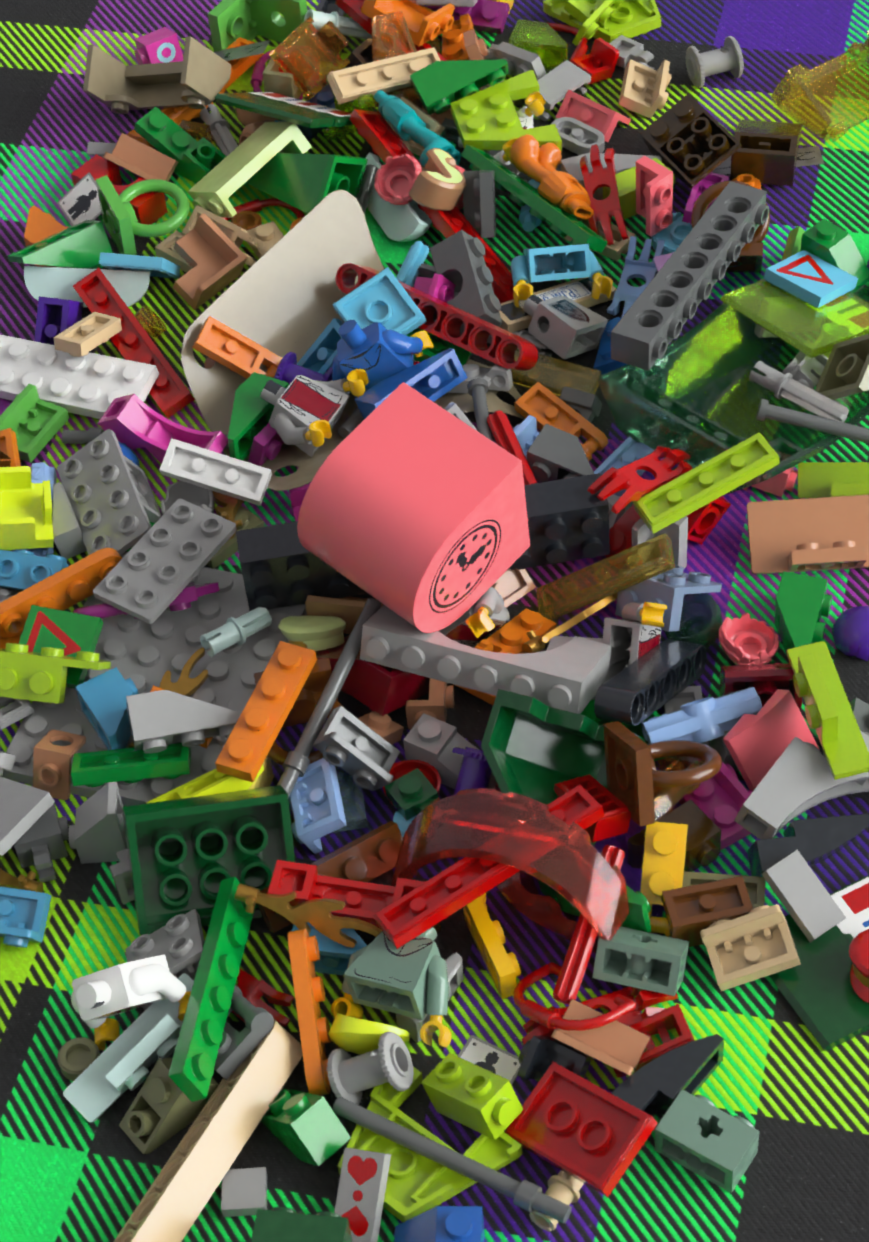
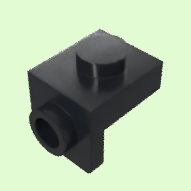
M533 1036L531 1040L525 1043L520 1052L519 1063L521 1066L517 1076L525 1080L535 1079L539 1082L551 1063L555 1062L584 1078L593 1057L551 1036Z

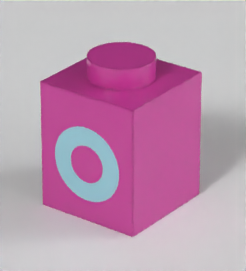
M166 27L134 39L137 47L135 57L139 65L183 61L177 33Z

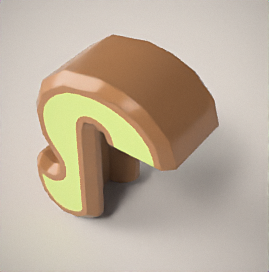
M439 148L429 149L426 152L429 159L425 167H422V172L419 173L409 195L416 203L426 208L438 211L452 210L456 207L467 186L465 177L455 168L456 162L449 153Z

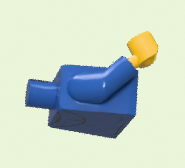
M348 320L340 326L338 331L342 339L337 343V355L332 360V380L343 378L347 380V375L352 370L364 369L369 383L364 385L366 392L378 382L413 366V354L416 357H420L423 354V349H432L434 346L427 331H419L409 337L391 329L387 330L381 323L375 322L361 329L355 320Z

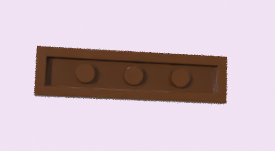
M389 821L310 865L317 866L318 875L369 882L406 862L411 857L397 823ZM269 886L262 889L260 892L267 894ZM258 904L269 931L275 933L292 924L277 912Z

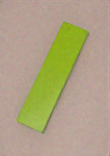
M759 432L644 495L639 501H634V509L654 534L779 465V455Z

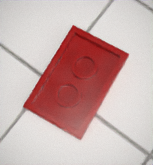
M552 1062L522 1105L523 1111L504 1132L519 1142L523 1148L604 1196L609 1197L658 1123L653 1116L559 1064Z

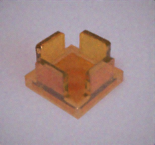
M311 17L299 25L269 54L285 73L293 75L294 84L308 100L329 83L327 80L329 72L345 69L350 63L347 58L343 60L339 55L349 44L343 34L331 21H328L320 30H317L312 25L314 20Z

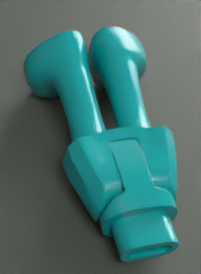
M383 90L375 93L374 100L379 104L380 114L404 141L409 142L412 140L425 148L419 160L422 167H425L429 159L426 152L432 148L446 151L454 158L456 165H459L460 152L448 140L426 128V123L416 115L414 109L396 96H388Z

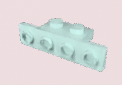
M183 973L178 980L186 986V992L191 991L194 981L188 974ZM168 999L152 1003L63 1091V1096L88 1122H95L128 1088L131 1091L136 1089L150 1074L148 1068L159 1057L161 1059L167 1058L175 1050L183 1023L178 1019V1001L172 1003Z

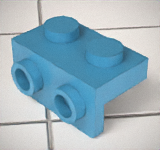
M0 549V587L23 591L70 565L67 564L66 558L58 555L46 554V557L35 556L34 553L24 549L13 550V552Z
M0 886V937H4L3 944L27 948L28 941L42 943L52 895Z

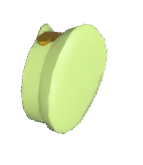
M316 615L289 616L283 618L278 625V628L290 644L311 650H325L337 647L345 642L343 631L346 628V622L340 617Z

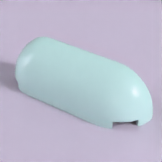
M369 152L365 158L368 159L366 165H374L380 169L382 166L379 162L381 158ZM373 185L367 208L391 240L408 242L418 239L427 232L432 223L431 219L425 212L419 209L418 203L414 200L405 205L391 204L379 196Z
M24 266V281L28 291L36 300H39V296L83 302L73 288V285L96 269ZM100 269L127 307L136 304L148 289L150 281L149 271Z

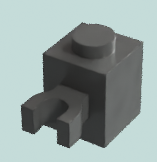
M54 803L14 844L21 868L35 865L41 883L56 879L52 860L68 856L65 841L69 840L68 821L66 816L58 817Z

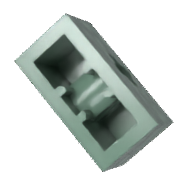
M608 924L598 939L592 978L675 996L683 981L689 941Z
M683 1089L655 1128L656 1152L730 1193L733 1192L758 1153L759 1130L755 1129L748 1120L737 1115L731 1116L716 1108L708 1098L702 1095L694 1096Z

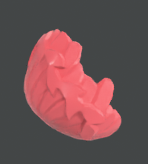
M409 154L394 156L393 158L388 156L385 160V165H382L376 172L374 180L375 191L383 200L394 205H405L413 201L409 192L419 173L422 172L420 163Z
M749 613L743 614L740 619L737 617L733 619L726 617L719 628L718 636L721 647L729 659L736 665H766L772 661L773 656L779 649L778 634L774 632V628L767 626L765 621H758L755 618L751 619Z

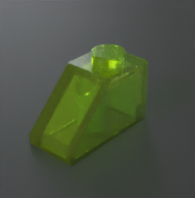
M518 19L509 38V44L538 54L544 69L553 70L568 60L567 43L547 23Z

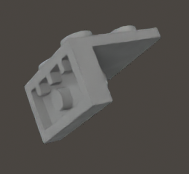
M195 909L186 914H178L171 918L165 926L152 934L139 936L126 948L127 962L165 954L170 973L177 979L183 973H186L194 981L205 942L200 915ZM151 1004L142 1006V1008L144 1009V1011H145Z

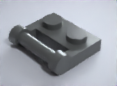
M236 984L228 1016L232 1011L236 1012L245 1020L246 1027L239 1033L227 1021L225 1023L223 1038L214 1069L226 1080L265 1038L274 1024L273 1016L264 1008H256L244 998L241 989Z

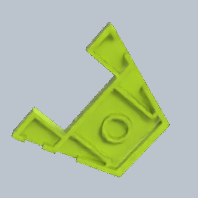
M569 0L543 1V11L546 14L580 30L583 24L564 9ZM625 0L618 9L613 6L612 9L614 11L604 24L598 23L599 28L592 37L596 39L602 38L610 43L620 35L633 38L661 27V16L655 0Z
M533 70L521 73L451 103V113L464 149L468 144L481 150H503L502 147L507 141L527 134L532 135L539 142V146L546 143H554L562 151V140L555 124L524 130L512 101L527 98L536 91L540 92L539 83Z
M413 1067V1081L410 1088L406 1091H397L396 1088L394 1089L391 1086L390 1082L373 1088L370 1095L371 1101L367 1107L368 1110L454 1150L398 1109L423 1081L422 1072ZM358 1124L346 1147L391 1155L383 1208L402 1222L440 1205L477 1183ZM503 1132L496 1140L481 1134L463 1155L498 1171L518 1159L523 1154V1150L519 1142ZM343 1155L338 1164L339 1174H341Z

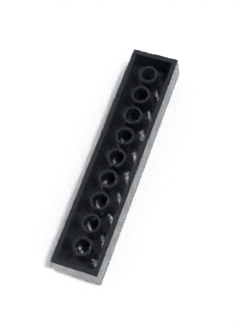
M600 473L524 485L530 547L508 569L520 570L610 555L609 503L607 499L601 501L597 498L604 487L595 494L587 491L601 476ZM298 521L236 531L239 559L249 611L257 607L270 610L305 604L308 595L340 599L367 594V592L302 546L297 532Z

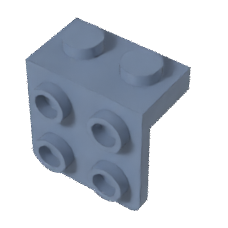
M662 564L661 569L653 566L638 565L636 571H622L620 574L615 615L622 617L623 607L631 602L644 603L646 601L667 605V610L665 609L663 614V623L665 624L661 630L668 632L679 631L684 594L721 592L722 584L711 581V575L706 573H683L684 567L679 565Z

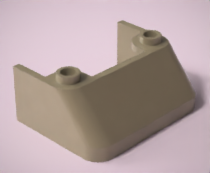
M191 36L185 38L183 61L126 66L93 44L88 45L83 91L110 107L111 111L117 114H128L129 110L153 109L154 107L172 108L188 106L193 109H203L205 105L211 104L216 95L229 81L232 66Z

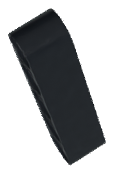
M672 639L664 640L600 686L594 703L595 716L601 720L619 721L622 724L633 726L638 725L700 678L706 665L707 652L705 646Z

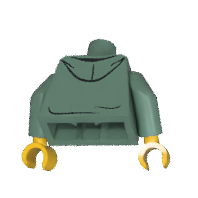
M431 927L398 949L381 931L370 944L350 956L347 970L343 974L344 981L341 990L345 992L344 996L337 998L332 1003V1015L336 1017L337 1013L362 1019L363 1008L361 1005L423 1020L426 1014H429L430 1020L421 1027L420 1038L425 1044L431 1046L432 1035L439 1029V1045L444 1048L447 1047L451 1042L452 1033L447 1026L442 1024L443 1015H447L448 973L447 964L441 958L437 944L434 941L437 937L435 928Z

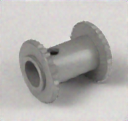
M728 36L724 41V47L699 53L694 46L688 47L686 51V67L689 78L695 87L701 88L707 76L730 71L735 78L741 77L744 62L737 40L732 36Z
M390 1031L380 1036L379 1048L355 1057H351L347 1051L345 1052L341 1048L332 1051L327 1062V1073L330 1086L336 1098L342 1097L359 1105L362 1100L363 1090L390 1082L391 1086L400 1092L409 1089L414 1075L413 1064L408 1048L397 1034Z

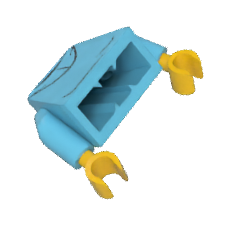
M589 244L523 249V255L512 259L511 273L514 285V305L516 307H519L520 300H527L533 295V286L529 284L532 282L588 277L593 282L592 298L599 300L600 293L605 294L608 299L611 297L613 280L604 276V272L594 253L589 250Z

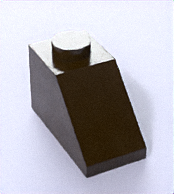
M691 799L656 821L688 825L684 871L693 872L700 866H708L720 854L721 829ZM646 828L627 839V863L632 868L642 869Z

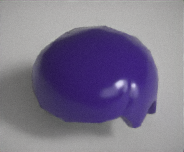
M856 606L840 614L833 625L832 635L835 646L846 656H856L864 661L869 660V606Z

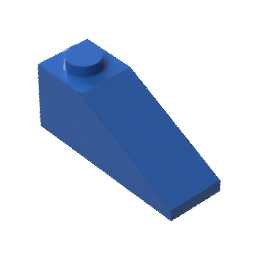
M449 348L378 382L364 392L362 396L354 400L365 419L402 382L434 402L468 377L455 350Z

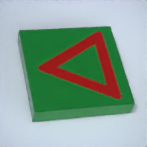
M32 605L18 644L29 645L28 652L41 653V647L64 649V656L76 657L77 651L94 652L104 623L99 617ZM68 667L66 687L76 689V686L84 683L88 669Z

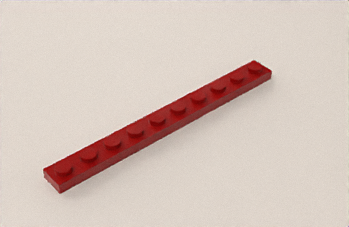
M353 110L349 120L357 128L358 134L366 139L372 147V151L384 163L388 156L393 158L394 156L409 154L417 160L379 112ZM417 204L419 209L427 214L433 222V226L445 238L463 230L472 237L480 239L486 252L483 255L486 266L493 276L491 284L494 294L499 299L500 304L514 299L512 273L457 207L448 211H438Z

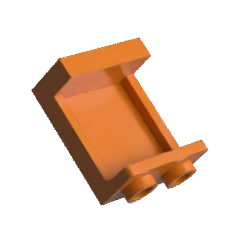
M364 0L361 13L415 45L421 46L430 40L433 41L443 32L449 31L454 21L452 14L455 6L449 3L434 12L424 5L416 4L415 0Z

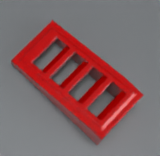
M591 775L581 776L554 785V791L560 797L580 784L603 807L605 817L583 830L592 843L628 832L631 812L623 802Z
M679 1004L629 1026L649 1037L659 1033L663 1042L662 1045L656 1047L652 1037L650 1038L646 1046L648 1051L643 1053L635 1072L666 1052L695 1041ZM675 1028L679 1037L671 1040L668 1030ZM613 1068L617 1078L628 1075Z

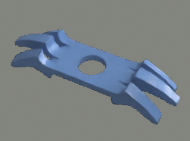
M630 237L623 272L607 313L617 315L620 312L621 301H625L623 317L656 275L657 269L654 258L663 255L665 240L658 241L653 261L649 262L652 239L645 240L640 258L635 260L637 237ZM632 278H641L646 283L640 287H633L627 281Z

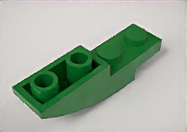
M154 107L135 123L134 130L153 145L157 151L178 161L174 171L193 183L197 184L227 157L204 137L199 141L194 139L157 107Z

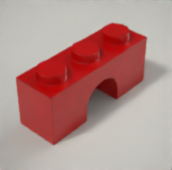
M97 154L71 173L74 186L87 173H90L94 180L108 176L118 195L130 185L147 180L139 177L131 184L122 185L119 165ZM161 192L144 193L130 201L137 221L141 224H153L167 213L165 196Z

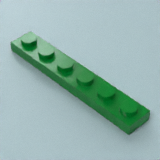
M468 144L466 145L461 156L471 162L469 165L471 170H494L495 187L502 191L507 189L511 192L508 196L511 200L522 206L526 204L530 206L529 213L542 221H546V219L550 221L551 225L549 228L561 236H570L572 238L570 242L572 245L589 244V249L600 253L603 252L608 241L570 213L563 211L559 206L548 201L538 193L535 187L489 153Z
M235 876L221 880L168 1074L191 1102L207 1098L254 912L249 913L245 911L247 906L245 902L235 899L236 890L240 884Z

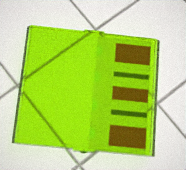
M761 279L756 283L728 292L720 299L732 309L810 358L831 351L836 343L869 334V303L851 292L816 308L765 281V279Z

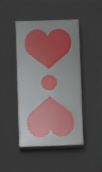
M346 1147L344 1149L334 1213L348 1218L353 1242H378L391 1159L390 1154Z

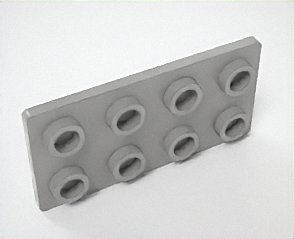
M107 429L57 467L60 479L83 533L82 538L88 555L103 548H113L121 555L134 546L151 528L150 522L156 523L162 516L144 470L123 455L117 437L111 429Z
M177 499L93 589L94 597L146 623H154L237 531L236 524L188 501Z

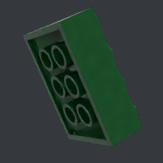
M281 785L122 807L140 935L152 934L165 926L174 916L186 914L193 909L200 915L201 925L207 926L210 924L221 880L235 876L241 884L260 889L261 891L270 886L277 860L295 862L288 793ZM257 903L252 919L263 917Z

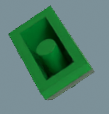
M823 219L803 233L800 252L805 250L858 278L856 288L846 294H853L869 282V269L848 232Z

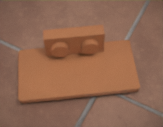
M869 495L757 501L747 504L752 574L869 568Z

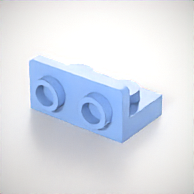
M324 758L309 764L304 776L298 777L288 801L295 820L291 824L295 839L299 844H305L314 854L323 851L320 838L347 826L335 766Z

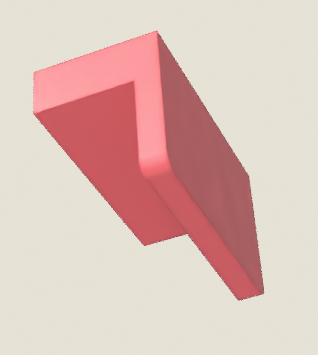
M569 89L555 117L557 119L561 117L575 118L601 131L605 136L606 142H609L618 121L627 125L631 121L626 116Z

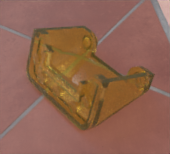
M869 37L864 43H852L845 53L811 70H808L807 67L803 68L801 64L789 69L771 95L774 103L779 109L823 140L831 139L836 141L844 136L848 129L868 120Z

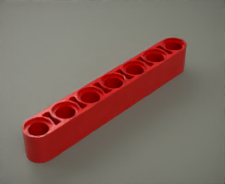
M346 263L339 267L336 272V285L342 292L349 294L377 275L379 271L366 266ZM358 274V282L355 285V278ZM399 281L426 318L427 322L418 328L503 368L527 371L537 363L538 350L532 342ZM437 310L438 316H437V319H436V321H435V323H434V321H433V315H434L435 311ZM464 323L465 329L461 335L460 326ZM491 335L492 343L491 346L488 348L487 339ZM519 348L520 355L518 360L515 361L514 354L516 349Z

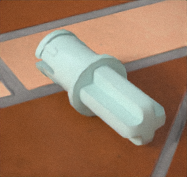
M257 607L238 618L230 617L227 619L226 624L201 635V645L207 651V654L213 657L236 643L239 645L244 644L247 637L270 626L272 618L269 611L262 607Z

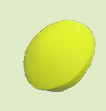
M337 1013L328 1032L331 1041L340 1048L359 1055L378 1049L380 1036L385 1032H394L404 1043L408 1042L410 1033L407 1030L399 1027L350 1017Z

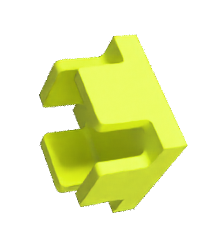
M29 466L0 467V549L54 548L50 480L43 481V483H32L31 468Z

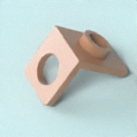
M54 729L50 730L34 746L33 787L49 792L52 798L67 800L71 792V760L74 754L86 743V736ZM63 740L71 742L72 744L67 746H58L52 744V742Z

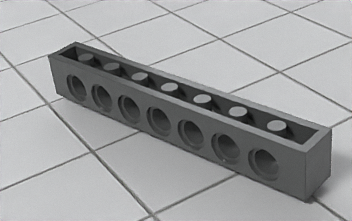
M732 181L728 183L611 331V359L649 371L657 359L663 358L670 342L679 337L686 321L694 317L697 307L702 300L708 299L715 283L723 279L731 262L737 261L741 249L746 243L752 241L757 228L760 225H764L769 215V206L766 205L767 191Z

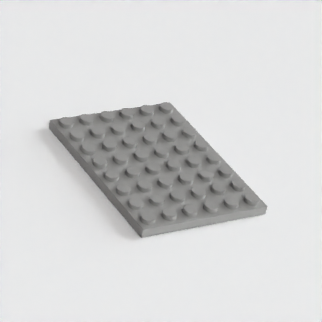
M128 552L122 553L121 557L123 558ZM203 567L191 582H194L195 585L218 582L220 591L197 597L198 600L192 601V607L188 609L170 611L168 606L152 624L140 619H134L130 614L102 618L101 620L104 624L94 652L100 653L99 660L111 661L110 669L104 670L88 669L84 682L117 667L125 680L128 678L132 679L139 694L150 692L153 685L159 687L162 677L167 670L171 671V682H177L185 663L198 649L202 648L200 642L201 635L226 624L227 619L230 617L238 618L250 612L243 575ZM93 594L87 598L83 607L105 602L95 598ZM299 604L270 609L268 611L272 618L271 625L247 637L244 644L239 645L236 643L213 657H210L207 651H205V655L194 665L189 677L195 678L203 670H208V678L189 697L242 713L256 687L253 673L265 670L280 641L289 643L288 639L278 628L280 621L289 616L307 615L306 605ZM66 687L65 701L61 704L32 702L31 705L34 713L23 719L6 751L16 755L13 769H4L3 776L0 777L33 785L34 746L53 729L86 736V743L77 753L107 750L82 712L76 689ZM131 734V736H130V738H129V740H128V743H127V745H126V748L129 747L130 743H131L132 740H133V739H132V734ZM220 736L212 738L207 748L199 745L191 746L190 774L174 779L157 777L143 779L136 783L117 782L123 805L147 804L146 802L215 769V761L227 740H222ZM63 740L52 742V744L58 746H67L72 744L71 742ZM71 777L70 794L90 798L107 783L98 787L73 786Z

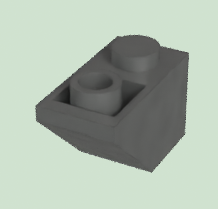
M545 424L527 451L526 459L538 482L594 474L578 437L551 425Z

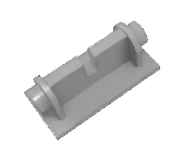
M820 339L812 349L806 344L781 373H791L793 379L813 389L818 383L828 360L817 349L823 341Z

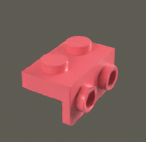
M643 156L636 161V213L646 218V234L653 237L672 224L673 171Z

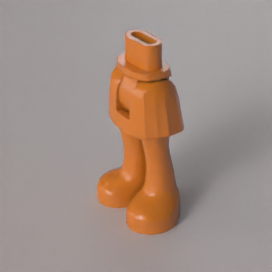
M526 134L518 138L510 150V159L517 170L539 182L538 193L554 205L559 206L563 211L585 220L591 218L594 211L590 207L591 201L585 188L572 175L556 170L562 158L561 150L554 143H546L539 148V142L532 135Z

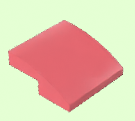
M777 689L756 715L744 714L723 738L749 790L752 791L758 786L795 736L803 742L813 744L819 749L790 690Z

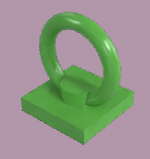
M108 176L95 179L103 224L120 254L137 255L134 235L141 237L166 235L179 228L189 214L190 204L186 193L179 186L169 181L159 179L143 180L130 185L118 195ZM161 192L175 199L177 210L171 218L164 222L141 224L137 221L130 201L144 193Z

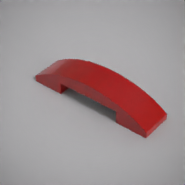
M277 860L267 894L281 895L295 892L296 897L289 902L291 906H296L313 899L343 901L345 903L344 908L331 911L332 915L356 918L379 927L373 915L417 888L424 881L397 878L396 886L322 876L318 875L316 865Z

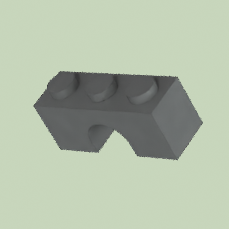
M460 230L431 247L430 251L436 273L443 275L456 286L463 282L460 293L447 303L496 326L502 325L499 312L501 304L493 291L491 284L493 276L486 266L483 256L486 252L480 239ZM464 323L460 326L461 335L465 329Z

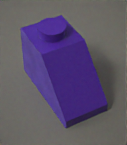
M39 296L34 341L54 345V337L82 320L84 302Z

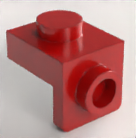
M597 38L594 40L590 54L573 58L570 62L590 74L591 82L589 84L612 78L620 52L602 38Z

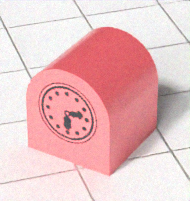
M402 382L332 451L315 474L306 491L299 511L297 523L299 541L309 552L424 633L440 631L465 614L530 547L522 460Z

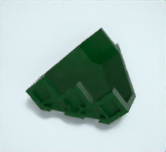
M498 689L481 748L516 824L559 798L554 791L556 783L591 775L607 789L603 725H599L585 715L549 707L534 697ZM635 734L637 737H639V738H640L642 741H644L646 744L649 743V742L646 741L645 739H643V738H641L640 736H638L637 734ZM582 831L546 855L579 864L596 842L592 843L586 833Z

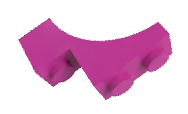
M135 394L115 398L97 423L104 431L111 429L115 433L117 440L126 444L131 450L146 448L161 464L171 438L223 454L222 451L228 443V438L221 431H199L177 424L154 411Z

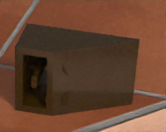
M689 94L640 133L653 156H660L662 163L669 167L676 177L691 187H694L742 147L741 143Z
M740 120L734 138L741 143L742 147L731 155L730 181L738 175L751 174L758 178L761 184L793 186L802 124Z

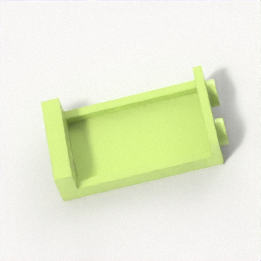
M263 123L188 191L193 198V206L196 207L198 205L220 217L233 218L237 212L229 202V197L277 153L304 154L311 148V145L295 123Z

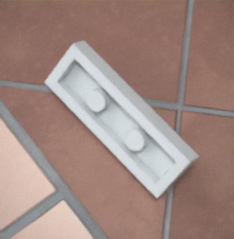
M171 438L159 469L161 475L261 506L272 476L271 469Z

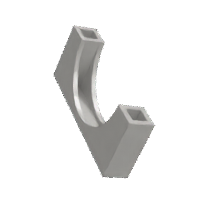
M383 605L363 624L360 659L495 696L498 689L534 697L552 708L580 714L597 693L600 686L607 680L612 645L575 636L560 647L542 652L512 654L485 651L458 643L439 631L424 633Z

